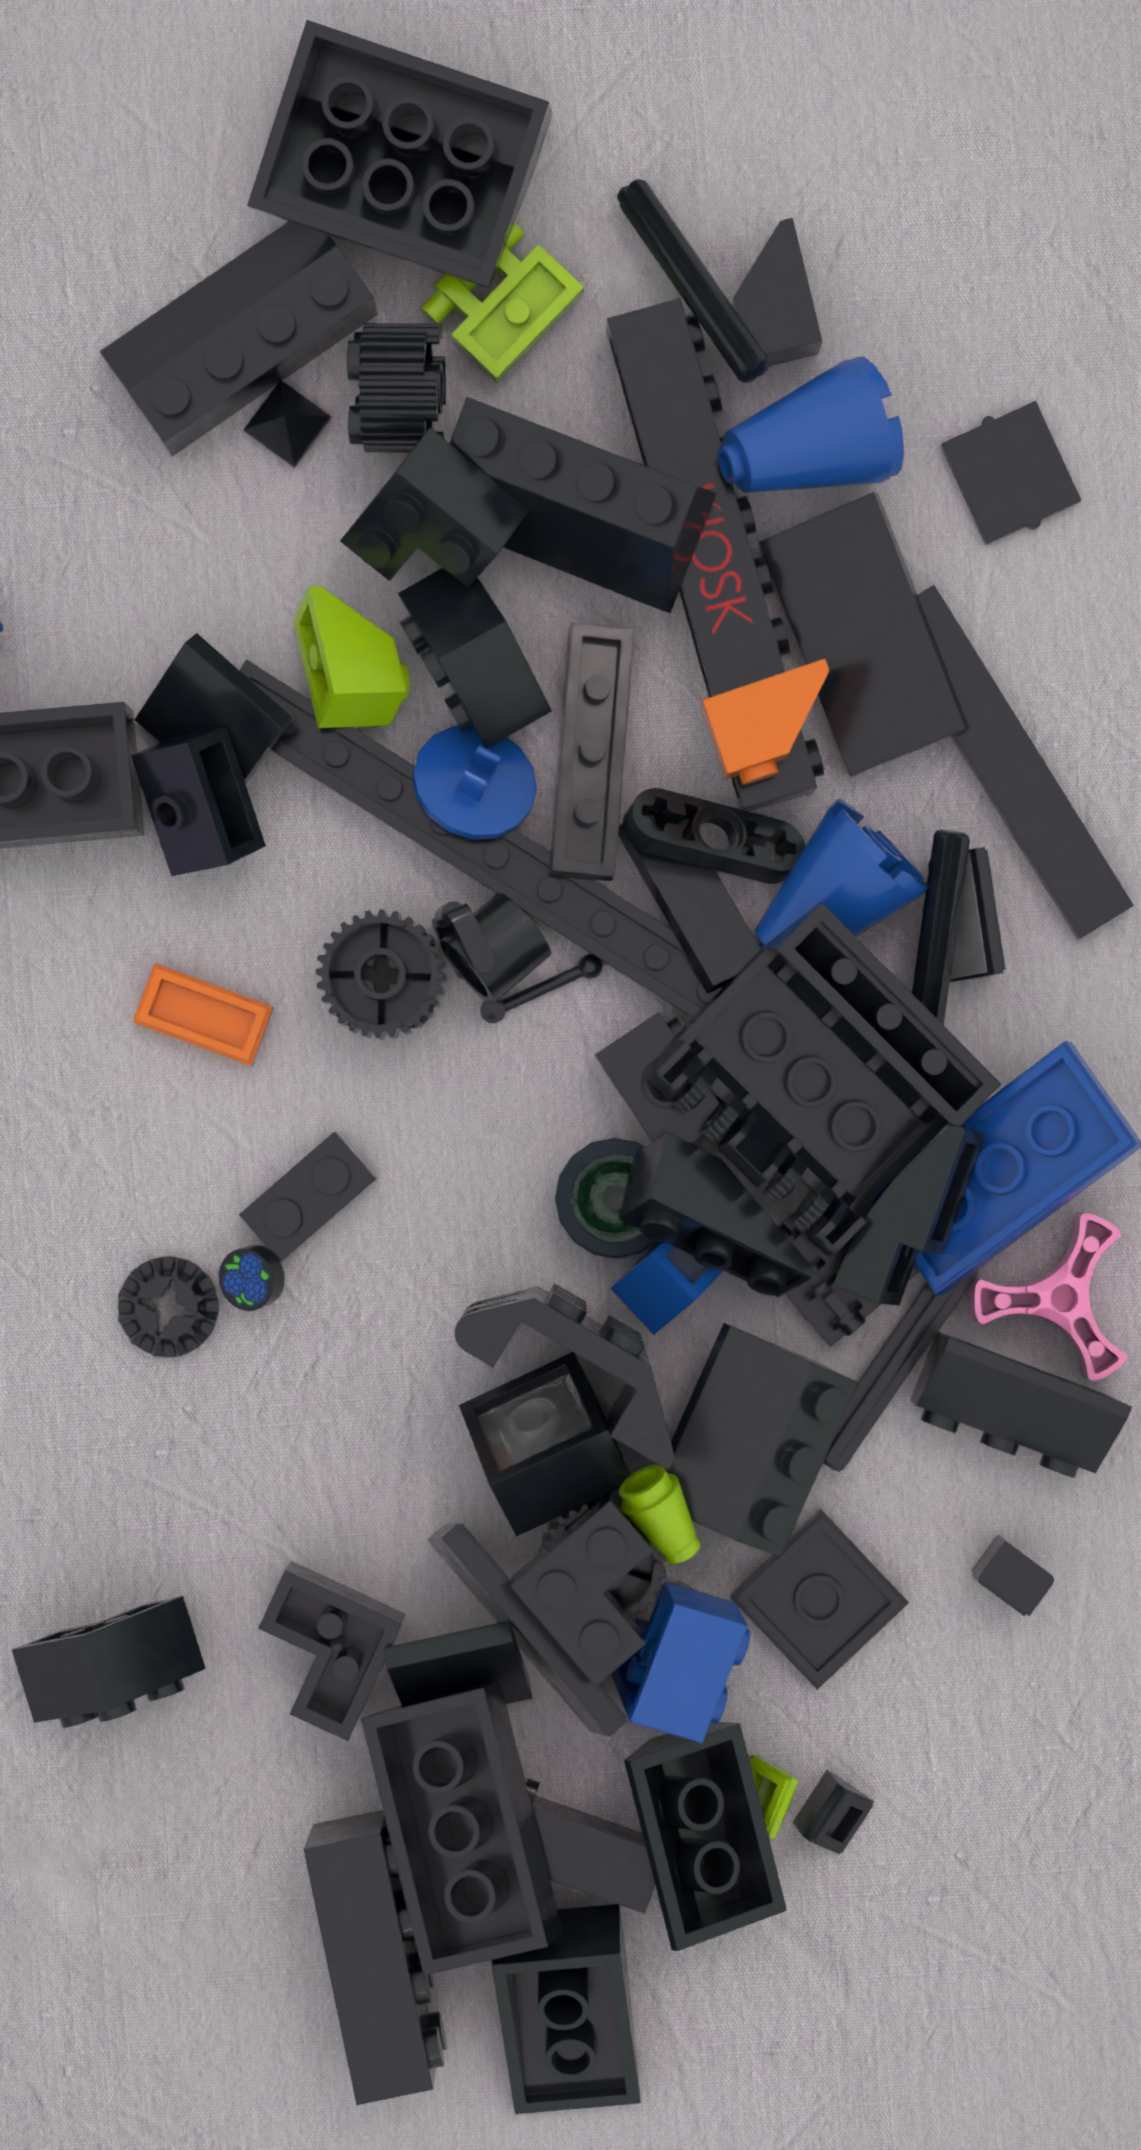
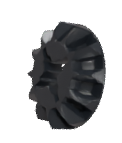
M165 1256L146 1261L130 1272L118 1294V1322L123 1327L131 1344L155 1357H177L195 1350L207 1340L217 1322L219 1301L212 1280L199 1266L183 1258ZM172 1280L176 1281L174 1291L177 1292L175 1297L176 1303L185 1306V1310L193 1311L194 1315L185 1314L183 1317H172L169 1324L164 1326L162 1334L159 1333L161 1325L158 1322L159 1312L150 1309V1305L142 1303V1298L147 1300L162 1298L166 1290L171 1287Z

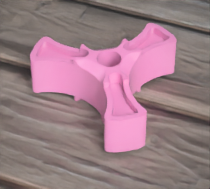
M1076 1212L1073 1216L1071 1239L1065 1253L1060 1257L1057 1264L1041 1277L1017 1285H999L980 1278H974L969 1288L970 1311L974 1321L980 1324H987L994 1319L1011 1314H1030L1044 1317L1058 1326L1073 1344L1079 1358L1081 1374L1084 1378L1097 1381L1112 1374L1125 1363L1127 1355L1111 1344L1099 1330L1090 1308L1089 1286L1097 1261L1104 1251L1120 1238V1230L1114 1224L1099 1216Z

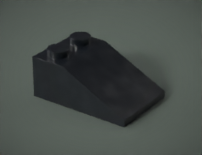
M612 1904L557 1909L563 1935L548 1947L492 1960L493 1978L515 2114L641 2103L620 1905Z

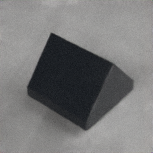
M826 1770L793 1820V1824L809 1842L840 1854L843 1853L873 1807L874 1801L829 1770Z

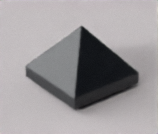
M280 379L244 428V432L295 468L331 420V416Z

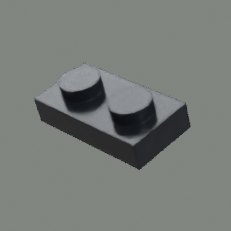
M333 1132L239 1215L267 1248L282 1262L377 1178L337 1132Z

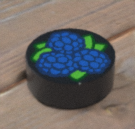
M249 1245L234 1250L221 1263L219 1283L222 1293L238 1309L254 1311L275 1302L283 1291L285 1278L281 1262L271 1250L264 1246Z

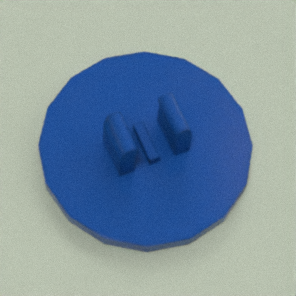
M452 726L434 734L419 750L412 773L415 796L428 817L446 831L472 840L496 839L516 830L530 814L537 791L533 766L522 749L507 737L485 748L473 727L462 733L458 726Z

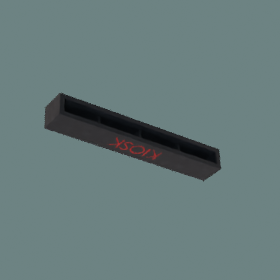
M681 298L607 318L606 333L643 465L717 493L679 590L708 698L784 673L785 670L781 656L790 654V647L781 617L770 619L764 595L773 593L772 581L764 556L753 559L747 535L756 532L750 502L747 496L736 498L733 484L727 483L718 464L717 451L719 447L723 446L724 436L719 437L713 413L722 411V404L713 374L702 377L696 353L705 351L700 323L694 314L685 316ZM800 729L786 759L776 762L779 773L746 785H742L739 775L732 777L731 780L739 809L752 811L813 794L818 788L815 777L824 775L823 763L816 740L804 741L802 730Z

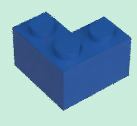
M664 1581L649 1622L638 1618L634 1621L644 1632L646 1644L613 1671L611 1676L631 1723L703 1743L710 1723L717 1724L723 1715L728 1694L725 1683L732 1665L739 1666L746 1655L750 1641V1630L747 1628L748 1625L735 1602Z

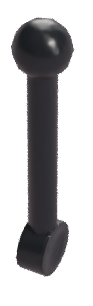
M592 954L585 955L580 959L577 966L501 1001L498 1000L494 1004L484 1001L480 1009L481 1016L488 1023H498L503 1020L507 1011L581 977L587 979L598 977L602 972V961Z

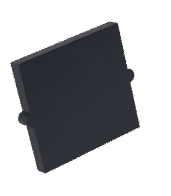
M1036 401L997 419L986 416L982 420L981 426L941 444L942 451L986 545L1025 527H1028L1030 530H1036L1040 526L1041 520L1081 502L1077 489Z

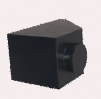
M793 218L779 222L734 295L732 302L733 308L765 352L769 366L818 355L822 344V337Z

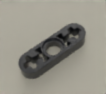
M651 788L641 792L625 812L622 822L623 831L628 841L643 852L767 884L783 882L805 848L800 832L786 821L660 788ZM648 811L657 813L658 823L664 825L661 831L652 828V819L645 816ZM684 818L688 820L686 827L679 825ZM712 823L721 827L727 834L729 840L728 848L718 850L708 846L701 838L700 825ZM767 842L775 844L776 854L783 856L779 862L771 859V850L764 847ZM743 846L749 848L745 854L740 852Z

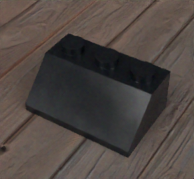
M723 1323L671 1440L675 1460L669 1470L665 1469L667 1473L678 1477L692 1521L737 1542L781 1557L859 1382L813 1359Z
M939 1331L932 1341L910 1400L914 1405L924 1409L920 1420L953 1433L957 1432L960 1423L983 1431L980 1443L1016 1456L1019 1445L1040 1452L1043 1455L1039 1465L1075 1478L1078 1468L1096 1474L1126 1423L1132 1406L1112 1396Z
M710 1723L703 1743L667 1733L648 1740L624 1760L671 1950H683L787 1911L740 1723Z

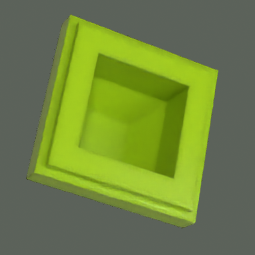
M751 1755L749 1761L769 1838L775 1839L792 1805L799 1780L761 1757Z

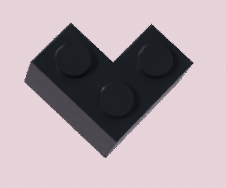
M429 428L370 501L340 542L388 581L394 577L415 550L419 548L469 588L498 555L530 509L439 434Z
M441 568L398 593L409 614L407 618L399 623L416 653L420 654L437 687L440 688L449 683L454 694L445 698L444 702L462 733L473 727L485 748H488L552 712L507 621L478 577L467 588L449 572Z
M610 1493L511 1577L510 1587L595 1687L646 1644L644 1632L616 1601L608 1589L653 1551L651 1542L622 1512L621 1506Z
M293 1561L285 1569L258 1629L316 1655L290 1715L348 1741L385 1662L384 1649L392 1646L402 1625L405 1613Z
M183 1596L145 1603L101 1622L60 1630L12 1649L34 1723L60 1719L62 1728L76 1726L97 1717L100 1722H104L132 1713L137 1710L134 1699L147 1694L148 1701H153L181 1692L185 1689L183 1678L206 1669Z

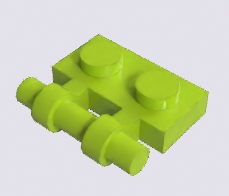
M514 223L496 270L505 279L482 303L471 293L477 284L444 274L433 285L436 292L420 307L425 316L433 323H441L453 309L460 312L466 319L451 334L452 341L496 383L503 378L584 293V287L541 245L538 244L522 261L510 252L525 236L522 229L516 223Z

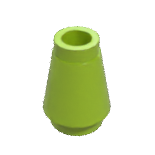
M660 1465L647 1466L630 1475L619 1488V1494L623 1499L621 1503L622 1512L658 1552L664 1556L668 1564H679L694 1556L700 1549L701 1543L696 1536V1530L678 1477L667 1473L665 1468Z

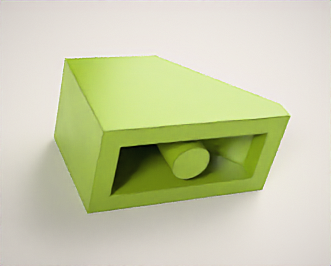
M309 586L293 620L318 728L390 726L402 701L407 700L410 692L409 670L405 663H400L394 638L322 586Z

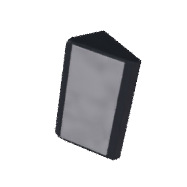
M985 847L974 848L968 851L950 982L990 977L1004 973L1003 970H1006L988 850H985Z

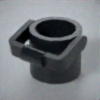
M498 892L474 913L467 903L462 905L455 901L448 902L437 909L435 918L432 919V925L440 940L441 948L451 963L455 974L490 1004L498 1001L551 955L547 941L533 921L512 899L503 893Z

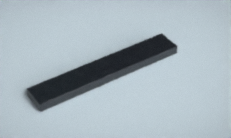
M932 585L919 593L918 597L970 728L951 736L1073 934L1079 940L1134 905L935 585Z

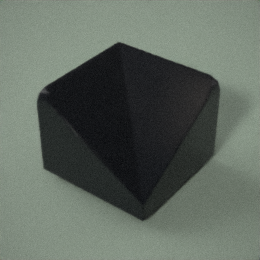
M999 1534L971 1570L973 1572L972 1576L978 1583L1024 1617L1026 1614L1028 1616L1031 1615L1054 1583V1578L1049 1572L1008 1543Z

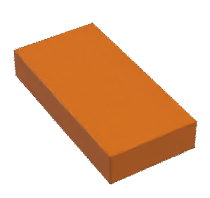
M154 963L133 1022L253 1066L274 1007Z

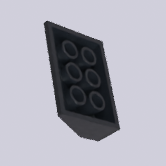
M306 20L247 206L490 288L532 179L553 113L550 102Z

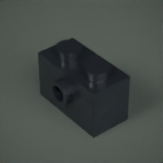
M226 725L170 738L131 755L171 876L226 866L266 846Z

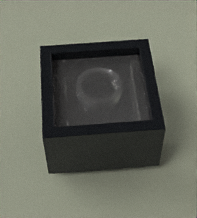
M574 1352L459 1405L489 1486L516 1537L619 1489L622 1483L630 1476L616 1440L610 1436L609 1424L600 1403Z

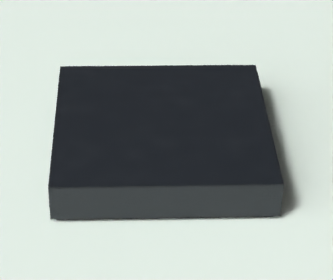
M196 633L184 643L134 720L160 743L170 738L226 725L245 784H247L293 717Z
M822 1509L816 1512L789 1538L781 1557L772 1554L730 1594V1598L817 1690L909 1604L907 1599Z
M507 1621L393 1645L384 1649L386 1668L401 1705L497 1681L501 1682L506 1704L533 1698L530 1679L511 1623Z

